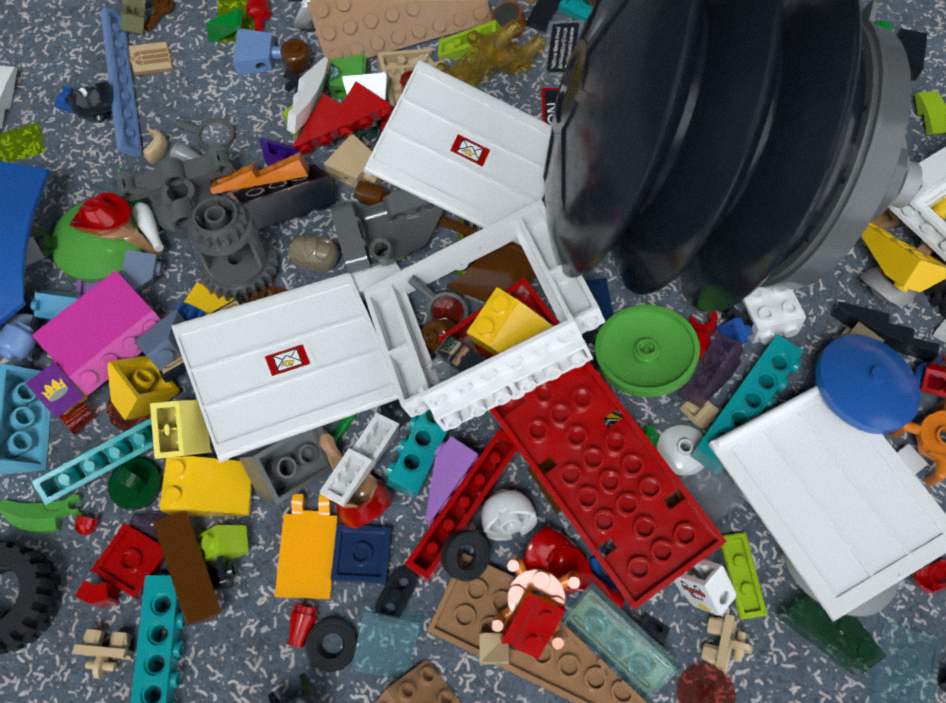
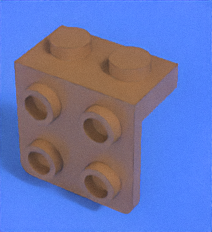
M423 661L387 688L375 703L461 702L429 661Z

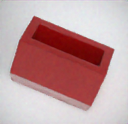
M84 580L75 597L100 608L119 604L118 588L107 582L93 584Z

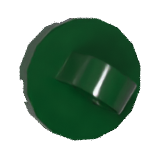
M142 458L130 459L117 466L108 480L110 499L118 507L128 511L140 510L150 506L158 498L162 490L160 470L152 462Z

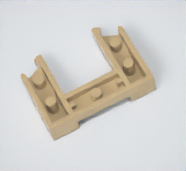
M432 48L377 53L378 73L388 74V103L395 106L403 90L400 84L401 75L408 70H414L419 60L439 70L444 69L445 63L442 59L434 62L429 57L433 53Z

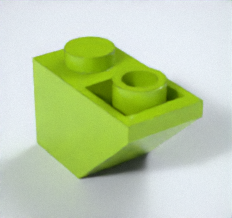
M216 525L196 536L205 563L217 561L219 556H224L228 560L236 559L249 552L246 525Z

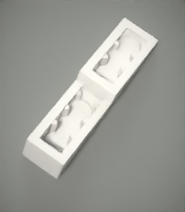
M376 412L354 447L346 451L321 488L320 494L344 507L397 437L399 423Z

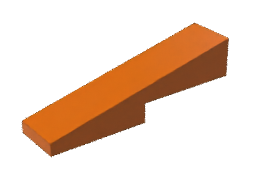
M301 152L261 170L253 162L233 171L227 176L213 180L210 191L212 194L306 177L309 174L310 168Z

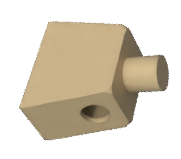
M353 134L324 163L326 173L331 178L356 188L360 181H370L378 185L382 182V179L363 172L372 151Z

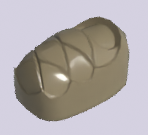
M301 235L294 236L291 240L288 255L290 261L297 266L317 272H328L337 263L340 250L334 241L326 237Z

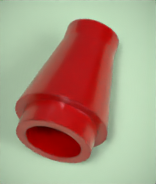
M295 603L294 609H290L288 645L299 648L304 647L308 634L318 617L315 615L317 608Z

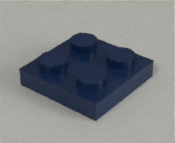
M337 525L331 581L386 585L392 529L390 527L360 526L355 529L348 528L345 525Z

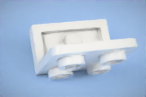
M779 287L757 288L750 296L742 300L753 322L751 328L753 335L749 336L752 344L757 342L769 343L777 334L786 338L793 337L799 333L806 319V315L792 289Z

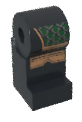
M447 335L435 351L441 359L459 373L487 360L450 335Z

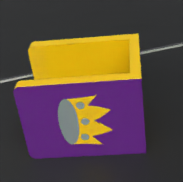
M53 362L25 383L55 418H63L88 398L56 362Z

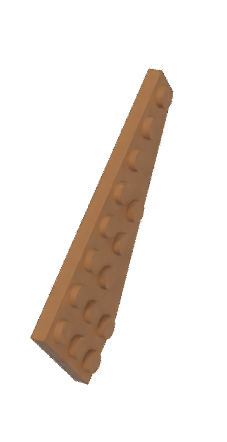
M463 553L459 564L466 566L472 561L473 557ZM488 565L482 575L473 581H460L451 578L427 632L480 657L479 633L502 634L509 620L504 622L503 629L499 632L492 629L495 614L509 606L508 591L514 577ZM561 621L559 626L564 633V646L561 649L553 647L551 636L540 658L537 659L514 649L509 644V664L496 665L572 703H647Z

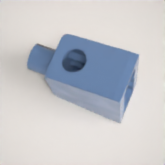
M247 29L237 30L233 64L237 75L273 71L274 60H282L280 54L281 46L275 45L271 33Z

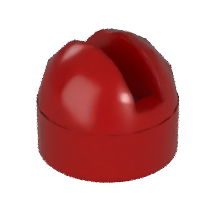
M77 515L74 528L81 535H90L95 531L99 519Z

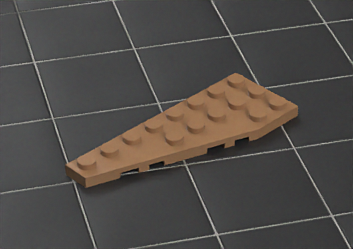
M313 0L307 2L323 57L328 59V70L332 59L366 54L367 59L377 56L378 52L398 50L491 22V13L487 0Z

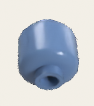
M19 321L15 324H6L0 332V355L10 361L14 357L25 359L37 342L32 336L35 331Z

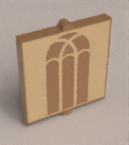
M167 41L128 46L130 54L128 60L132 64L134 76L173 70L171 62L172 53H169Z

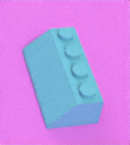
M0 364V474L46 470L51 412L25 384L40 373V370Z

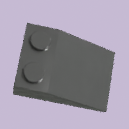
M322 426L254 449L239 458L263 505H278L332 471L326 452L319 446L320 436L325 433Z

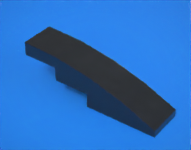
M838 302L831 311L832 317L851 329L858 322L862 323L885 340L884 344L901 354L924 361H931L939 354L940 344L914 338L915 329L889 323V313Z

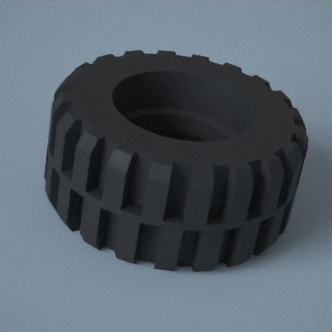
M8 540L0 541V575L13 571L19 582V594L10 612L0 619V654H7L8 650L16 652L24 648L23 642L32 644L39 639L36 633L39 630L45 632L51 625L47 620L50 615L56 616L59 608L54 607L55 600H61L62 591L56 590L55 587L61 584L60 576L52 573L56 570V567L47 560L44 554L20 543Z

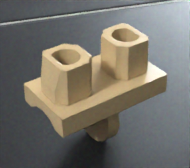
M728 614L725 615V618L709 617L707 633L721 637L720 645L718 647L705 643L701 655L704 661L715 665L719 671L728 673L732 650H734L733 661L740 663L743 653L752 654L753 650L752 646L745 644L747 634L738 631L737 639L734 641L737 621H735V616Z
M86 629L81 645L74 644L72 653L96 657L95 661L87 660L85 668L92 669L95 679H103L107 671L114 672L116 670L117 664L109 662V658L132 660L134 651L129 650L131 634L112 632L109 647H102L105 632Z

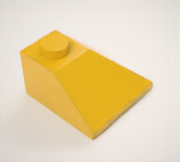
M147 356L109 361L107 364L111 402L124 420L147 416L151 413L150 403L167 402L180 391L172 380L165 383L161 378L159 370Z

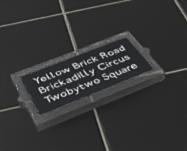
M566 18L561 21H549L542 69L543 78L562 79L567 62L577 44L585 20H569Z

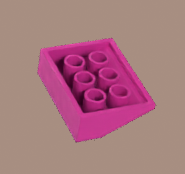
M115 270L38 329L32 336L67 376L88 396L109 379L107 368L109 361L134 358L142 352L134 340L161 319Z

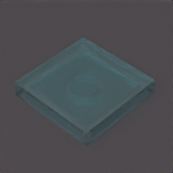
M364 610L351 670L401 679L410 671L420 622Z

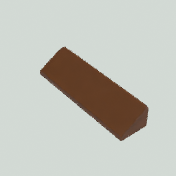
M187 511L154 521L153 525L186 625L191 626L212 621L221 613V608Z

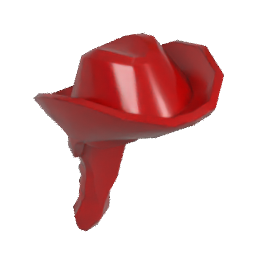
M546 527L537 532L527 547L523 562L526 569L539 568L550 571L558 578L570 571H577L579 573L580 585L576 589H572L569 586L564 588L565 595L574 594L578 591L589 593L594 587L615 608H623L625 601L622 594L611 590L592 573L587 559L580 552L576 544L562 532Z

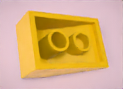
M496 287L468 329L467 334L470 341L491 354L497 355L554 326L521 301Z
M195 456L166 458L159 510L170 516L186 511L189 517L250 516L253 484L241 461L227 460L219 463V460L215 458Z

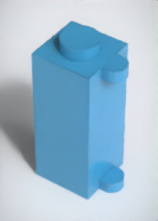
M51 289L35 292L31 302V309L34 310V317L53 319L84 294Z

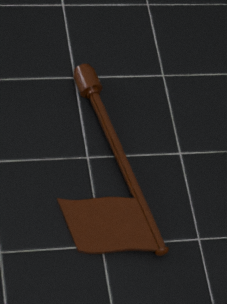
M360 181L354 192V198L358 199L359 203L367 206L383 202V198L389 195L388 188L370 181ZM441 216L437 224L466 236L479 231V229ZM510 242L478 258L463 275L448 283L447 288L487 302L496 287L505 291L524 277L531 284L537 276L522 246Z

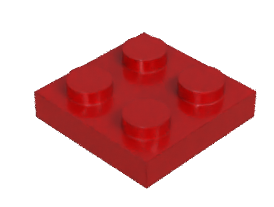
M124 523L91 571L138 600L144 591L145 576L155 575L164 563L165 558L160 544Z

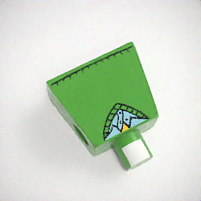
M366 54L332 59L330 61L329 73H326L324 87H329L332 98L345 99L347 96L342 76L368 74Z

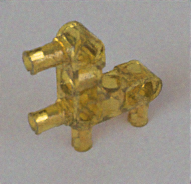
M512 18L499 32H489L483 35L476 30L469 31L466 40L472 47L452 67L440 62L435 68L475 87L495 67H501L508 74L518 77V74L523 72L528 73L531 69L530 63L533 60V56L547 43L539 33L525 46L520 47L511 41L512 38L522 30V27Z

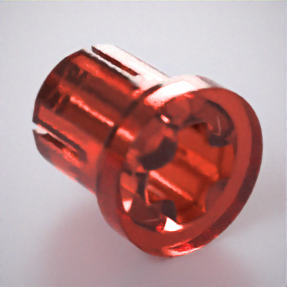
M83 402L59 417L74 436L79 433V429L95 419Z

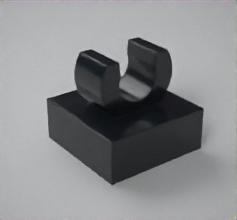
M286 68L283 77L290 81L286 83L285 90L291 92L296 86L294 93L296 94L298 92L299 79L302 75Z

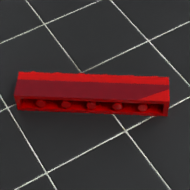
M500 429L496 432L405 562L407 569L411 570L429 585L442 567L441 549L445 540L458 530H468L484 503L490 498L520 454L505 432Z

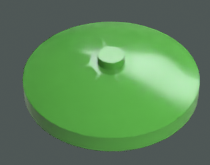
M82 202L70 209L55 226L51 236L54 250L51 253L55 263L67 276L76 281L81 280L84 283L94 284L96 281H102L115 270L121 275L126 249L145 252V250L137 248L123 239L108 240L98 238L69 226L73 217L84 203ZM127 203L128 206H129V208H130L131 211H132V208H133L134 206H133L132 204H130V203ZM131 212L130 219L140 234L147 238L135 222Z
M637 305L625 308L612 315L602 325L596 337L595 358L599 371L612 386L634 396L658 397L678 390L693 376L699 361L700 344L694 328L680 314L661 306Z

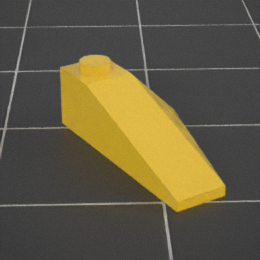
M872 222L869 223L861 235L885 275L895 281L893 285L904 292H908L909 289L922 292L946 279L945 264L930 255L926 256L916 251V247L896 239L895 235Z

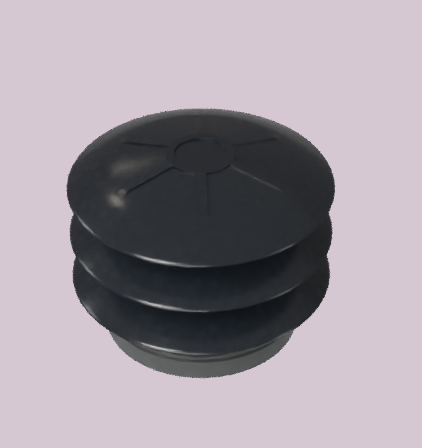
M595 0L560 82L543 171L547 228L557 266H562L563 274L568 278H575L586 274L612 248L617 274L630 292L636 295L651 294L666 287L676 279L679 290L694 308L704 312H717L738 304L750 296L757 288L779 287L792 290L813 284L834 269L854 247L871 220L884 213L890 206L902 208L908 205L916 196L922 182V168L919 163L910 161L905 138L911 101L910 66L903 44L896 34L874 23L879 2L871 0L861 11L860 0Z

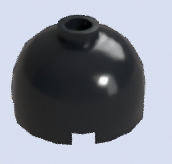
M106 81L95 83L96 87L88 88L86 86L68 94L65 98L73 113L85 120L93 119L95 123L106 120L108 118L106 114L112 111L113 90L110 83Z

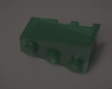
M808 594L775 616L852 675L867 672L887 657L856 616L845 614L832 621L822 605Z

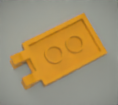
M303 494L292 495V514H284L274 597L331 600L333 584L331 581L336 527L339 523V517L331 516L332 500L319 495V511H305L307 498Z

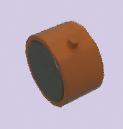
M507 0L496 5L492 10L491 21L497 20L508 35V39L519 36L525 30L526 18L518 2Z

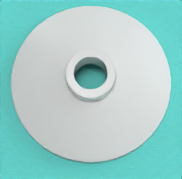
M677 425L668 428L662 433L657 443V451L675 474L693 475L705 467L690 457L704 437L698 430L686 425ZM680 445H688L689 451H683Z

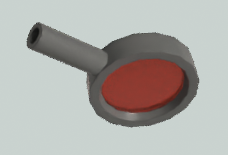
M415 275L409 279L408 283L429 301L426 311L428 321L446 317L457 325L469 316L468 302L459 292L445 289L434 293Z

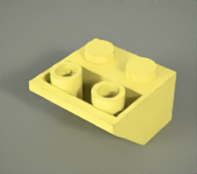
M197 400L150 403L155 459L211 452L209 432Z

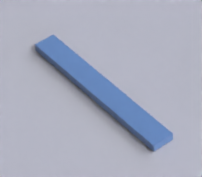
M104 7L100 12L108 79L113 90L112 112L117 151L138 157L142 155L131 65L128 60L130 57L126 31L120 30L121 14Z

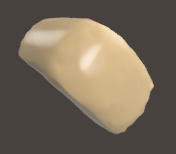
M147 128L154 139L143 150L145 159L151 165H156L168 153L170 146L163 133Z

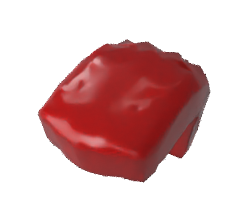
M946 559L913 573L915 582L923 592L930 594L946 589Z

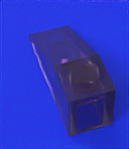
M718 333L698 362L693 376L682 386L677 396L701 408L734 375L745 358L742 343Z

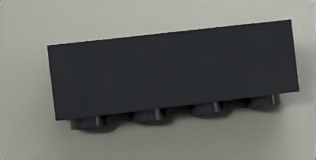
M315 164L309 165V174L306 177L237 189L226 193L232 201H239L249 210L258 232L269 225L283 224L286 222V219L303 217L309 211L326 209L330 206L329 204L336 202L330 175Z

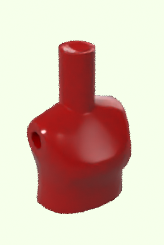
M247 0L246 14L254 19L255 31L263 32V21H269L271 18L268 0Z

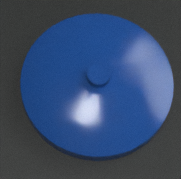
M846 335L832 341L820 353L815 366V378L819 392L828 407L845 423L867 433L889 434L907 425L917 414L920 405V389L916 377L906 361L888 345L863 335Z

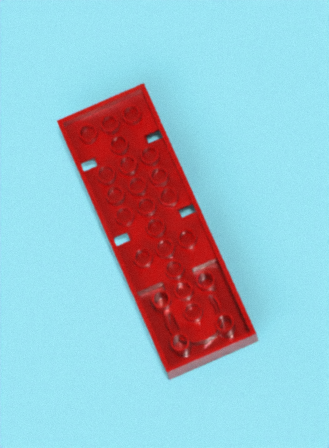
M525 277L504 291L521 301L551 325L556 326L560 324ZM483 307L438 338L440 343H442L447 335H450L486 359L495 356L470 341L467 334L468 329ZM589 361L579 368H574L561 374L555 380H549L535 387L534 390L525 393L519 399H511L508 403L498 405L489 410L633 610L637 609L727 542ZM617 410L622 419L608 428L603 419ZM551 457L556 466L543 475L537 466ZM678 490L684 500L670 509L664 502V499ZM610 539L617 549L603 558L597 548Z

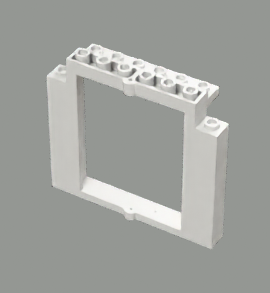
M541 199L363 290L400 404L411 418L424 414L430 409L434 420L445 432L449 429L457 428L465 421L483 415L486 411L498 405L506 404L511 399H519L525 393L534 390L535 387L549 380H555L561 374L574 368H579L593 359L581 334L596 329L599 325L605 323V320L582 275L568 278L563 274L562 266H557L547 228L546 208ZM518 238L560 324L440 382L408 296L409 293L416 290L408 283L409 279L415 275L427 285L455 270H464L470 262Z

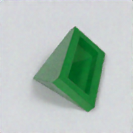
M240 7L206 22L210 43H215L241 28L243 10Z

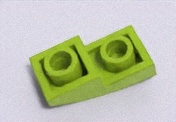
M939 92L916 93L917 115L924 116L927 136L946 134V105Z

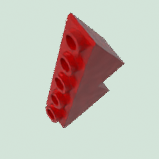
M355 81L342 104L326 94L322 95L292 147L299 150L302 155L309 154L316 147L330 145L333 143V140L339 137H348L355 130L360 128L366 129L378 120L389 119L395 107Z

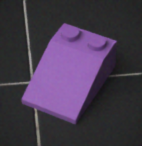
M452 436L447 442H441L435 451L436 457L425 518L428 529L478 460L476 452Z

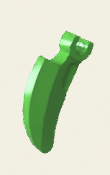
M75 494L67 497V499L53 501L46 505L44 503H18L2 500L0 502V512L10 524L22 531L37 534L59 531L60 520L67 515L72 517L82 515V511L78 508L71 509L72 505L75 502H81L82 498Z

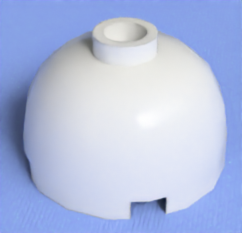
M507 489L498 490L488 498L482 507L481 520L483 530L491 540H511L513 538L510 534L519 531L522 536L532 530L537 523V517L531 501L521 492Z

